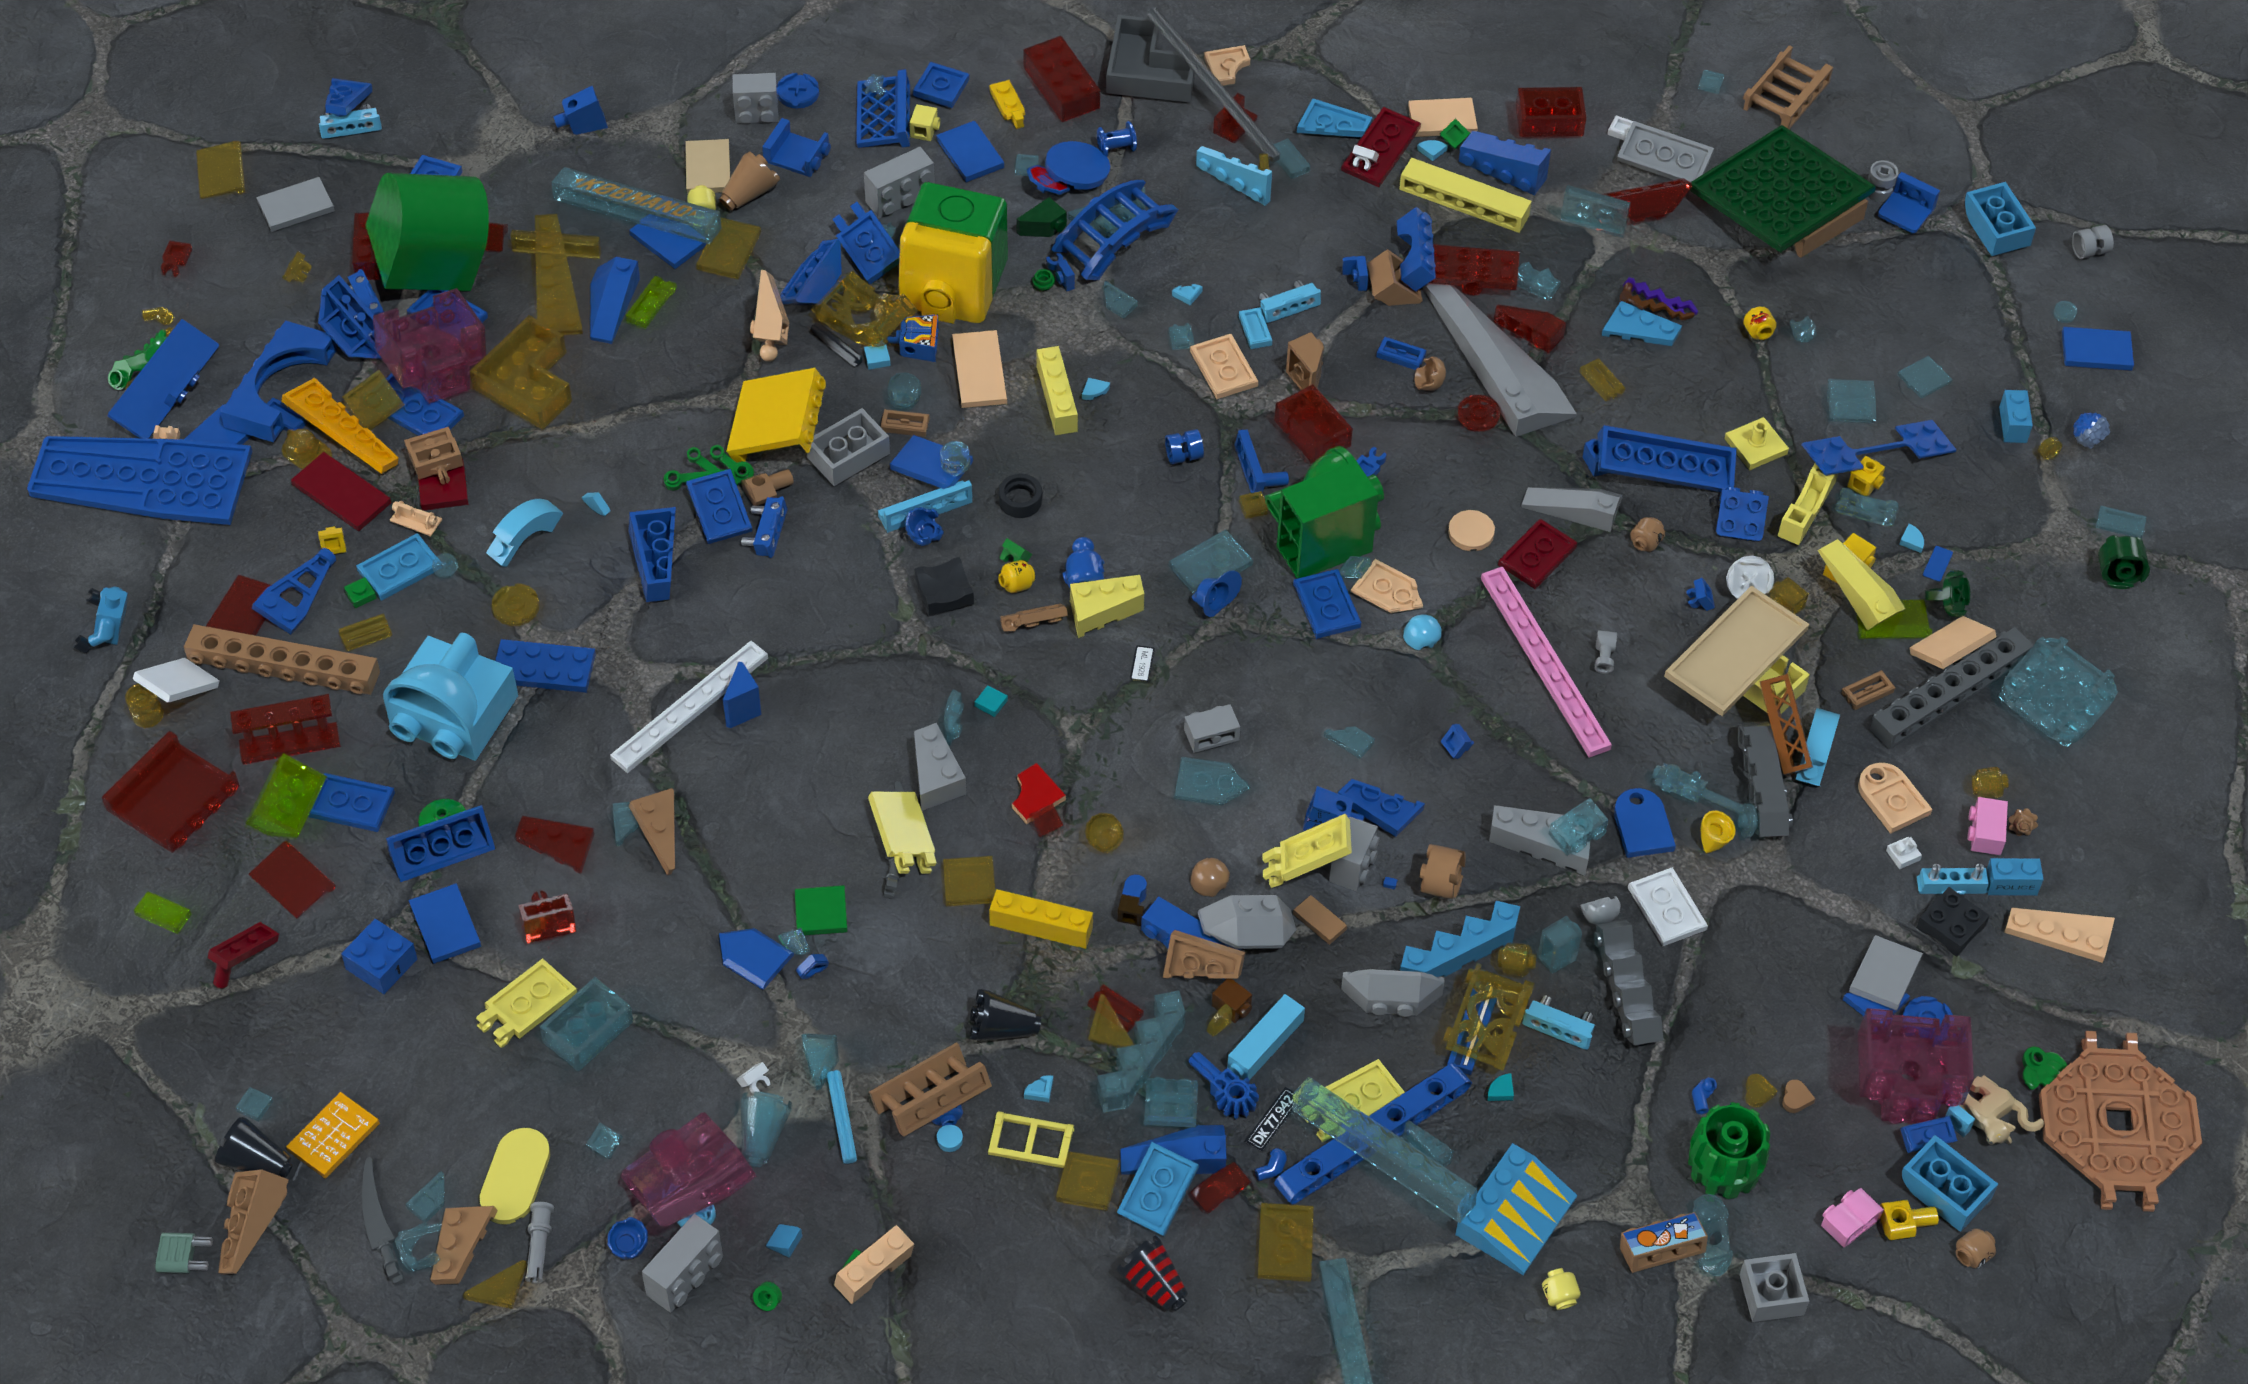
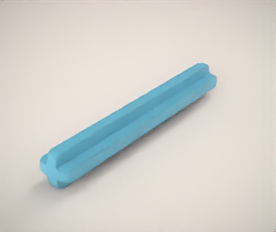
M839 1070L829 1071L827 1079L842 1159L845 1164L854 1163L857 1160L841 1072Z

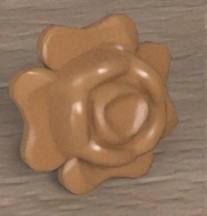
M2025 808L2023 812L2017 809L2014 815L2008 818L2011 823L2009 824V829L2015 831L2017 836H2022L2023 833L2030 835L2032 830L2038 827L2037 822H2035L2038 817L2036 814L2031 813L2028 808Z

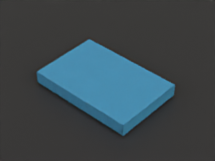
M416 533L356 565L360 575L367 579L377 597L382 601L442 569V564L420 535Z
M1152 1142L1117 1213L1165 1236L1199 1168V1164Z

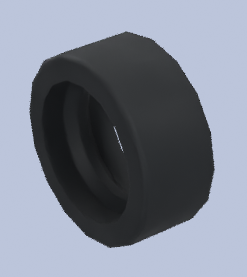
M1013 474L1005 478L999 485V505L1009 516L1014 518L1030 517L1037 513L1042 506L1041 484L1031 475ZM1016 489H1026L1031 491L1034 497L1027 502L1020 503L1010 500L1007 494Z

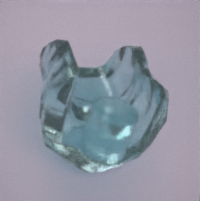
M1806 316L1804 320L1799 322L1790 320L1793 336L1797 341L1809 342L1816 335V325L1809 316Z

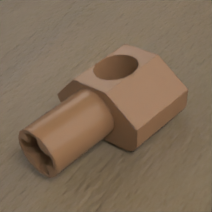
M789 469L769 476L766 473H761L741 480L742 489L753 506L766 503L767 497L777 498L775 490L794 483Z

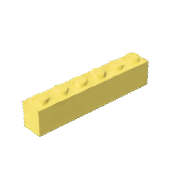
M1414 158L1410 159L1400 179L1399 190L1520 233L1530 215L1531 200Z

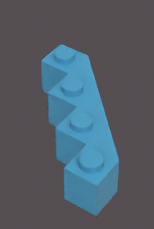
M1496 901L1491 921L1466 916L1461 936L1436 931L1431 951L1406 946L1400 971L1423 972L1435 977H1446L1460 970L1463 965L1471 961L1475 962L1491 954L1492 950L1502 945L1505 947L1511 944L1516 930L1520 906Z

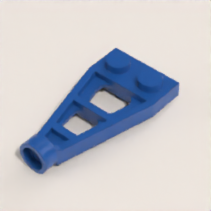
M322 548L312 559L269 586L253 603L252 609L291 635L306 618L329 568L336 562V556L329 549ZM306 572L316 578L310 588L297 580ZM288 588H294L303 594V598L300 604L294 607L281 598L280 594Z

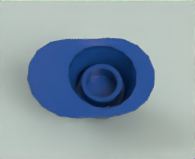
M1233 570L1224 573L1219 578L1204 579L1199 584L1197 591L1192 595V600L1203 608L1206 616L1214 617L1221 609L1232 602L1239 593L1242 584L1240 573Z

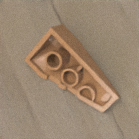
M264 1170L235 1172L227 1200V1206L231 1207V1214L224 1224V1228L228 1229V1238L222 1243L219 1265L220 1274H236L285 1199L289 1179Z

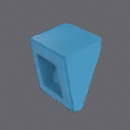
M779 1224L766 1247L790 1258L802 1238V1229Z

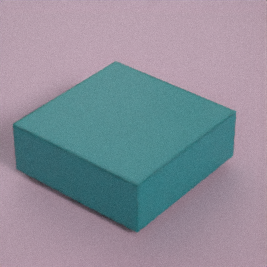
M987 685L975 700V707L995 717L1008 701V696Z

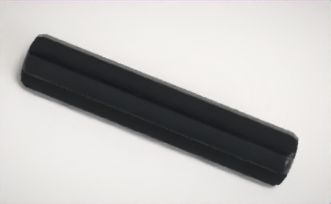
M816 322L811 326L812 334L851 365L857 367L862 363V355L820 322Z

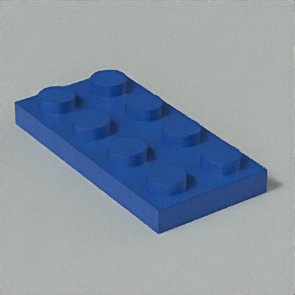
M501 639L495 661L513 668L516 686L587 693L596 652L595 648Z

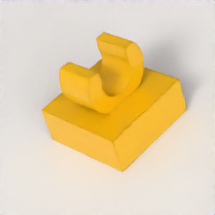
M333 526L327 527L326 530L318 531L321 549H329L333 554L346 552L342 528H335Z

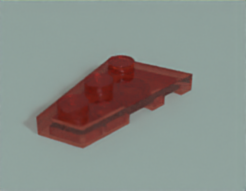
M522 816L515 837L517 842L540 854L545 853L553 857L556 862L562 865L565 863L581 874L595 833L594 828Z

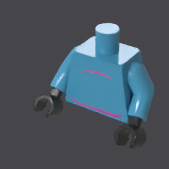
M119 587L103 588L101 592L94 588L88 591L92 595L86 601L98 606L94 634L90 635L88 639L79 635L75 640L77 642L74 645L75 649L82 653H87L91 646L95 647L104 642L118 644L127 610V592Z

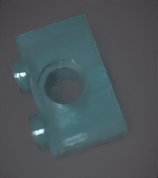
M1589 798L1552 822L1548 834L1564 854L1568 856L1572 852L1578 853L1583 850L1592 839H1600L1606 833L1608 818ZM1575 827H1583L1585 831H1578Z

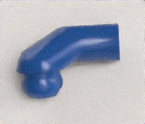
M1711 1077L1701 1080L1692 1090V1098L1697 1114L1701 1115L1709 1111L1706 1099L1717 1088L1716 1081Z
M1279 1148L1273 1149L1270 1152L1271 1157L1268 1165L1255 1169L1258 1181L1282 1173L1287 1161L1286 1153Z

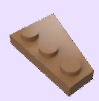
M1174 930L1170 937L1163 978H1172V976H1184V978H1193L1194 976L1239 978L1242 972L1245 952Z
M495 1206L445 1208L431 1275V1281L435 1285L460 1283L474 1257L472 1253L479 1239L483 1240L487 1232L485 1228L490 1218L494 1219L498 1211Z

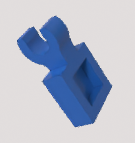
M1057 253V261H1052L1050 257H1046L1047 267L1050 270L1057 271L1055 272L1057 282L1062 284L1066 291L1075 289V274L1066 259L1063 260V256L1060 253Z

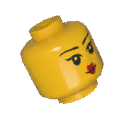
M1019 560L1003 565L998 579L1000 585L1008 592L1016 593L1027 590L1032 586L1035 580V572L1030 564Z

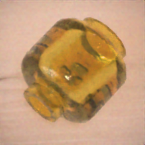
M1998 767L1977 769L1975 775L1971 776L1974 795L1978 794V797L2000 798L2004 795V788H2009L2007 774H2002Z
M1510 942L1504 948H1500L1498 967L1502 968L1504 974L1523 977L1528 975L1530 969H1535L1536 954H1532V949L1529 945Z

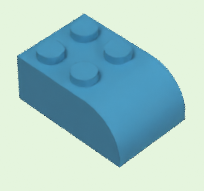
M2006 182L1966 193L1965 209L1968 220L1991 256L2031 246L2036 227Z
M1936 1135L1902 1170L1903 1181L1910 1192L1928 1207L1934 1206L1937 1209L1938 1215L1960 1232L1992 1199L1998 1186L1997 1182Z

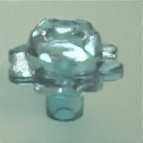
M872 74L864 83L867 87L865 94L876 92L879 96H882L886 92L882 87L885 76Z

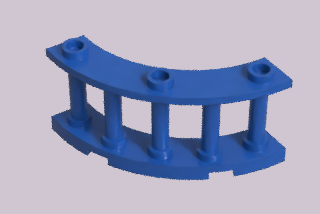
M1144 180L1128 181L1111 188L1099 197H1094L1070 222L1066 229L1056 237L1055 244L1051 250L1064 253L1069 251L1085 265L1081 275L1086 280H1100L1108 266L1116 258L1114 253L1120 247L1124 246L1126 248L1140 237V232L1146 229L1150 232L1160 228H1168L1179 209L1173 204L1159 206L1141 191L1146 183ZM1138 199L1146 207H1148L1149 210H1142L1132 201ZM1121 203L1136 217L1128 222H1123L1109 208ZM1100 214L1118 228L1110 238H1105L1089 225ZM1082 231L1100 245L1099 250L1092 258H1089L1073 244Z

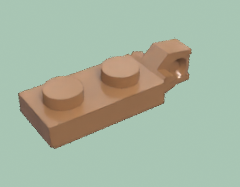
M1059 603L1000 616L1003 631H1016L1018 626L1025 624V627L1039 625V621L1043 620L1057 622L1061 621L1063 616H1068L1067 608Z

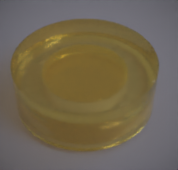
M2050 437L2041 443L2038 452L2044 459H2051L2059 454L2062 449V443L2056 437Z

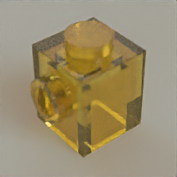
M1789 577L1781 582L1777 581L1770 590V598L1796 615L1805 608L1809 593Z

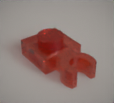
M169 241L162 256L164 262L161 265V271L163 275H166V272L172 269L174 277L179 275L178 266L186 265L192 252L191 244Z

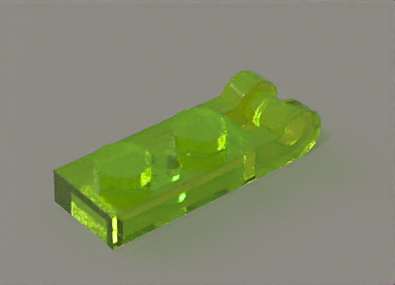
M654 276L625 315L626 321L646 329L669 296L675 293L677 284L671 281L665 282L663 278Z

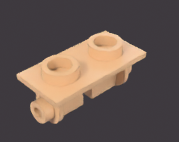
M395 501L392 505V510L395 513L391 517L390 522L428 536H432L442 521V518L435 516L434 513L413 508L404 504L403 501Z

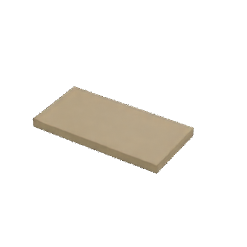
M1750 586L1665 671L1664 677L1723 716L1808 630L1809 624L1753 586Z

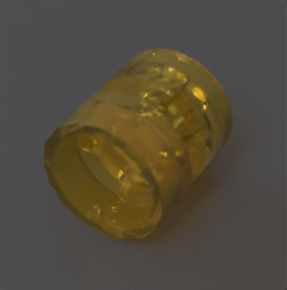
M139 683L128 689L125 700L133 722L142 728H150L157 725L162 720L164 713L159 697Z

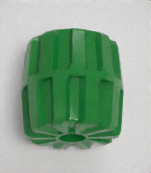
M1731 1102L1727 1106L1720 1107L1716 1105L1709 1109L1706 1117H1701L1690 1141L1688 1165L1692 1166L1691 1177L1695 1184L1702 1183L1705 1186V1193L1713 1197L1717 1193H1721L1726 1199H1735L1740 1192L1749 1193L1760 1179L1768 1163L1771 1133L1768 1125L1761 1121L1759 1118L1760 1114L1753 1108L1749 1110L1740 1106V1103Z

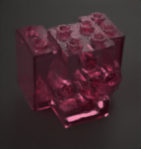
M457 288L434 295V307L399 317L398 308L373 316L376 351L403 389L412 387L420 390L428 403L470 390L469 366L487 360L485 326Z
M1866 1009L1858 1032L1860 1097H1868L1871 1100H1877L1881 1104L1882 1121H1889L1894 1124L1902 1122L1917 1124L1936 1119L1941 1104L1948 1106L1964 1105L1974 1081L1971 1017L1944 1015L1940 1026L1939 1019L1900 1016L1893 1015V1010ZM1902 1075H1910L1915 1081L1907 1080Z

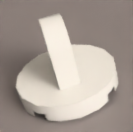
M1742 557L1729 568L1726 576L1727 587L1737 599L1750 586H1753L1763 594H1768L1774 583V573L1769 564L1761 557Z

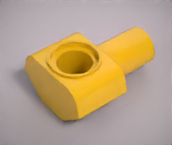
M1908 1200L1885 1202L1879 1205L1884 1209L1880 1219L1884 1233L1889 1240L1916 1237L1917 1227L1937 1225L1939 1222L1938 1212L1934 1206L1911 1209ZM1893 1219H1898L1902 1223L1895 1222Z

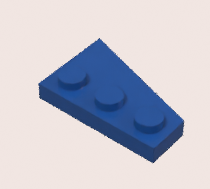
M332 78V85L329 88L330 93L325 104L326 113H332L339 117L346 116L372 92V84Z
M1351 779L1338 792V794L1353 800V810L1364 815V817L1395 837L1423 811L1425 803L1419 801L1412 803L1403 800L1404 796L1396 793L1394 796L1382 793L1380 788Z

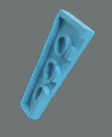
M1204 146L1197 150L1196 166L1201 170L1208 172L1218 180L1227 183L1235 190L1246 194L1264 206L1270 202L1271 170L1265 169L1261 171L1257 165L1251 163L1247 166L1242 164L1240 159L1235 157L1228 159L1223 153Z

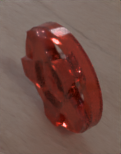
M1471 395L1460 402L1457 415L1459 421L1468 430L1474 432L1493 429L1497 425L1500 418V408L1490 397ZM1480 401L1486 402L1488 404L1483 405ZM1467 403H1469L1468 408H1463Z

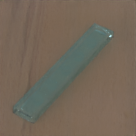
M1346 1258L1319 1261L1344 1384H1373Z

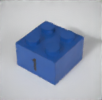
M374 919L341 953L346 970L382 994H385L417 960L414 944L377 919Z

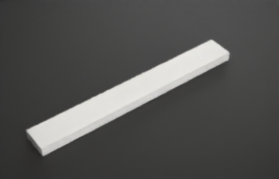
M748 642L610 754L611 760L625 772L629 773L726 693L738 662H743L749 673H751L768 659V654L754 642Z

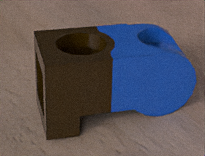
M1131 875L1126 879L1118 907L1117 922L1141 926L1144 906H1140V904L1146 898L1147 882L1144 877Z

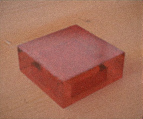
M1053 804L1029 815L1040 837L1064 826Z

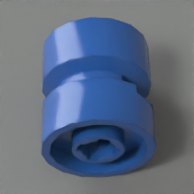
M1197 429L1185 431L1183 436L1179 433L1165 436L1166 452L1171 465L1183 463L1186 458L1192 461L1204 457L1202 438ZM1181 443H1183L1184 452H1182Z

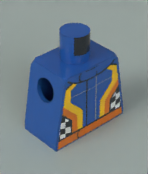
M938 315L904 317L901 321V330L888 329L887 343H900V355L903 357L936 362L939 332Z

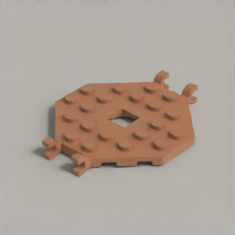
M2086 1031L2085 1039L2081 1041L2084 1051L2039 1093L2041 1119L2044 1121L2042 1127L2043 1139L2101 1189V1209L2112 1210V1202L2117 1200L2115 1190L2143 1191V1211L2154 1212V1204L2159 1202L2156 1189L2192 1156L2202 1144L2196 1097L2188 1090L2184 1092L2174 1083L2175 1080L2160 1067L2155 1068L2146 1060V1056L2138 1050L2137 1033H2126V1041L2123 1040L2122 1042L2123 1049L2097 1048L2096 1031ZM2106 1110L2130 1111L2133 1130L2124 1131L2110 1128L2107 1122Z

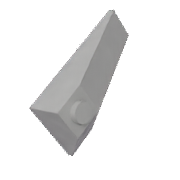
M1528 487L1521 507L1611 532L1623 495L1603 489Z

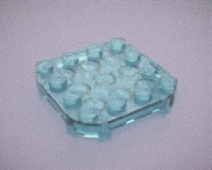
M2061 636L2059 639H2044V637H2041L2018 664L2009 671L2001 685L1999 697L2013 711L2047 736L2058 741L2063 746H2069L2083 738L2114 701L2118 693L2117 686L2113 680L2115 675L2109 669L2103 673L2066 646L2069 640Z

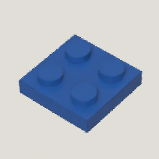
M930 62L913 89V96L953 108L969 81V74Z

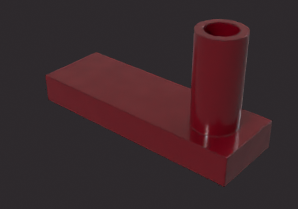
M259 922L209 949L207 958L217 964L213 984L218 988H226L229 984L232 967L278 942L279 933Z

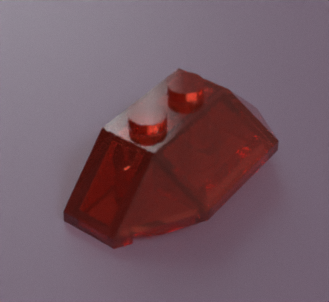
M1682 178L1601 195L1603 200L1633 222L1644 221L1645 217L1661 218L1666 216V213L1673 212L1691 189L1692 183Z

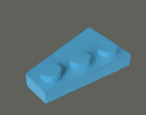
M1621 301L1602 330V336L1610 337V334L1622 336V339L1630 340V337L1643 339L1646 343L1672 346L1681 332L1682 325Z

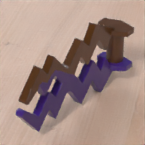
M1628 277L1623 284L1620 302H1631L1640 310L1648 307L1653 312L1665 309L1671 318L1678 316L1681 321L1693 318L1698 313L1691 300L1682 302L1679 296L1668 299L1661 288L1650 291L1646 282L1636 283L1634 278ZM1635 290L1637 295L1632 296V292ZM1643 293L1646 300L1641 301L1638 294ZM1657 297L1660 303L1656 304L1653 298ZM1688 307L1692 313H1684L1683 309Z

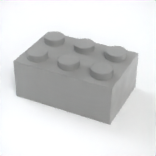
M918 147L865 171L864 184L867 205L878 218L911 205L915 202L923 183H935L934 162L921 147Z
M861 408L814 435L807 458L835 486L889 455V436Z
M694 1213L642 1270L646 1295L670 1313L676 1307L682 1306L688 1297V1293L694 1287H699L705 1279V1274L711 1268L717 1267L722 1260L723 1253L719 1231Z

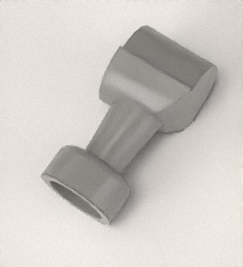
M1597 631L1596 649L1600 651V657L1595 660L1594 668L1598 673L1608 674L1614 670V661L1610 656L1611 652H1615L1617 632Z

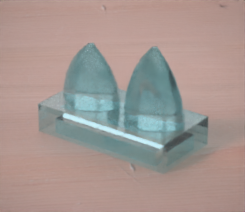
M1529 262L1522 263L1512 275L1510 283L1550 301L1559 289L1561 281L1553 277L1549 268L1540 272L1534 269Z

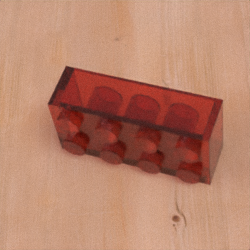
M1062 36L1023 49L1024 69L1062 122L1100 109V89Z

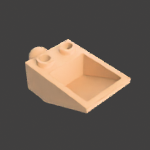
M761 270L756 317L751 322L750 332L753 334V338L765 343L760 349L761 358L765 361H773L778 354L774 344L787 345L789 320L773 276L766 270Z

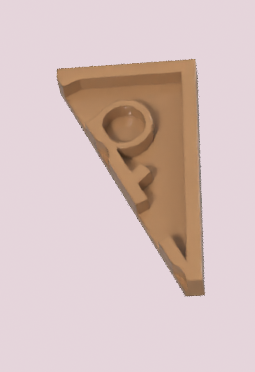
M671 788L633 800L629 804L631 812L667 875L672 874L675 869L674 790Z

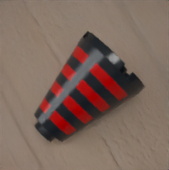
M1157 1235L1153 1236V1243L1148 1239L1124 1259L1127 1264L1124 1268L1120 1264L1116 1270L1121 1276L1167 1311L1172 1308L1174 1311H1177L1186 1304L1187 1300L1185 1297L1188 1295V1292Z

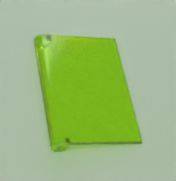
M1900 600L1905 607L1903 611L1868 631L1856 613L1860 639L1926 638L1930 636L1932 629L1929 628L1925 601Z

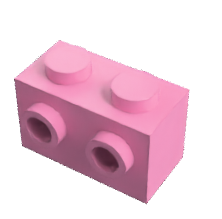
M1978 797L1975 806L1970 807L1969 820L1973 821V824L1968 830V841H1971V851L2001 855L2006 842L2008 801Z

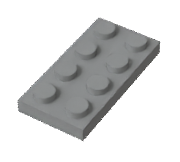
M1633 121L1619 151L1617 161L1688 185V183L1705 173L1714 153V148Z

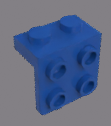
M1901 172L1897 177L1893 193L1879 209L1878 216L1906 231L1916 233L1935 209L1940 190Z
M1727 487L1726 490L1722 489L1719 499L1717 535L1761 541L1769 496L1763 495L1764 492L1750 490L1749 493L1740 492V488Z

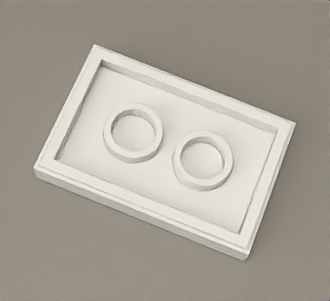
M186 658L136 671L133 676L134 681L167 703L216 689L220 680Z
M1673 867L1628 884V890L1662 947L1707 930V923Z

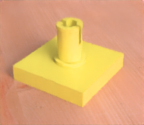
M1764 417L1727 432L1724 438L1730 447L1737 448L1736 454L1749 470L1785 456L1789 451L1787 445Z

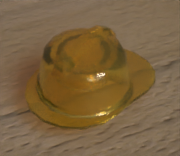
M289 429L287 431V437L282 446V454L299 468L304 469L322 452L332 457L330 448L317 439L311 431L307 429Z

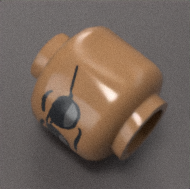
M1642 518L1630 533L1634 547L1640 551L1651 552L1655 550L1665 537L1663 524L1656 518Z

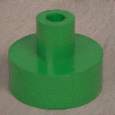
M764 1282L755 1289L753 1300L760 1309L771 1311L781 1302L782 1293L776 1284Z

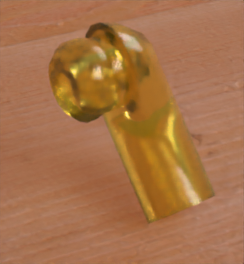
M164 307L142 310L144 321L156 319L164 325H169L174 320L173 313Z

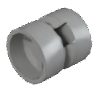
M1884 160L1876 161L1872 164L1867 181L1875 185L1876 188L1875 192L1868 196L1870 199L1877 202L1887 201L1894 191L1898 177L1896 165Z
M2107 225L2078 230L2073 233L2072 246L2079 259L2092 257L2095 254L2110 253L2113 249V235Z

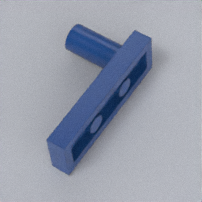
M1239 430L1234 446L1252 497H1261L1264 487L1288 485L1289 476L1286 471L1262 472L1248 430Z

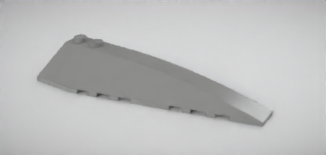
M1436 269V278L1422 288L1515 437L1576 417L1577 413L1557 382Z

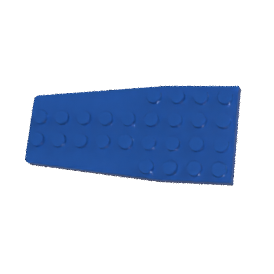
M47 436L43 440L27 490L29 495L34 498L162 519L231 525L253 451L249 445L184 439Z

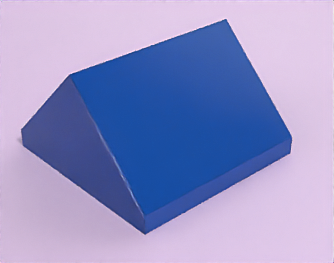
M738 662L723 698L726 727L733 728L762 715L759 687L743 662Z

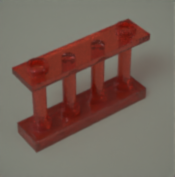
M329 694L230 712L233 734L243 733L244 739H239L243 765L341 747L337 722L328 723L326 718L332 716ZM317 720L318 725L303 728L302 722ZM292 724L293 730L279 732L277 726ZM268 729L269 734L254 737V730Z

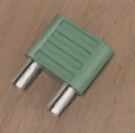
M163 1232L157 1252L156 1272L190 1273L191 1270L207 1271L208 1261H193L195 1246H212V1237H196L195 1233Z

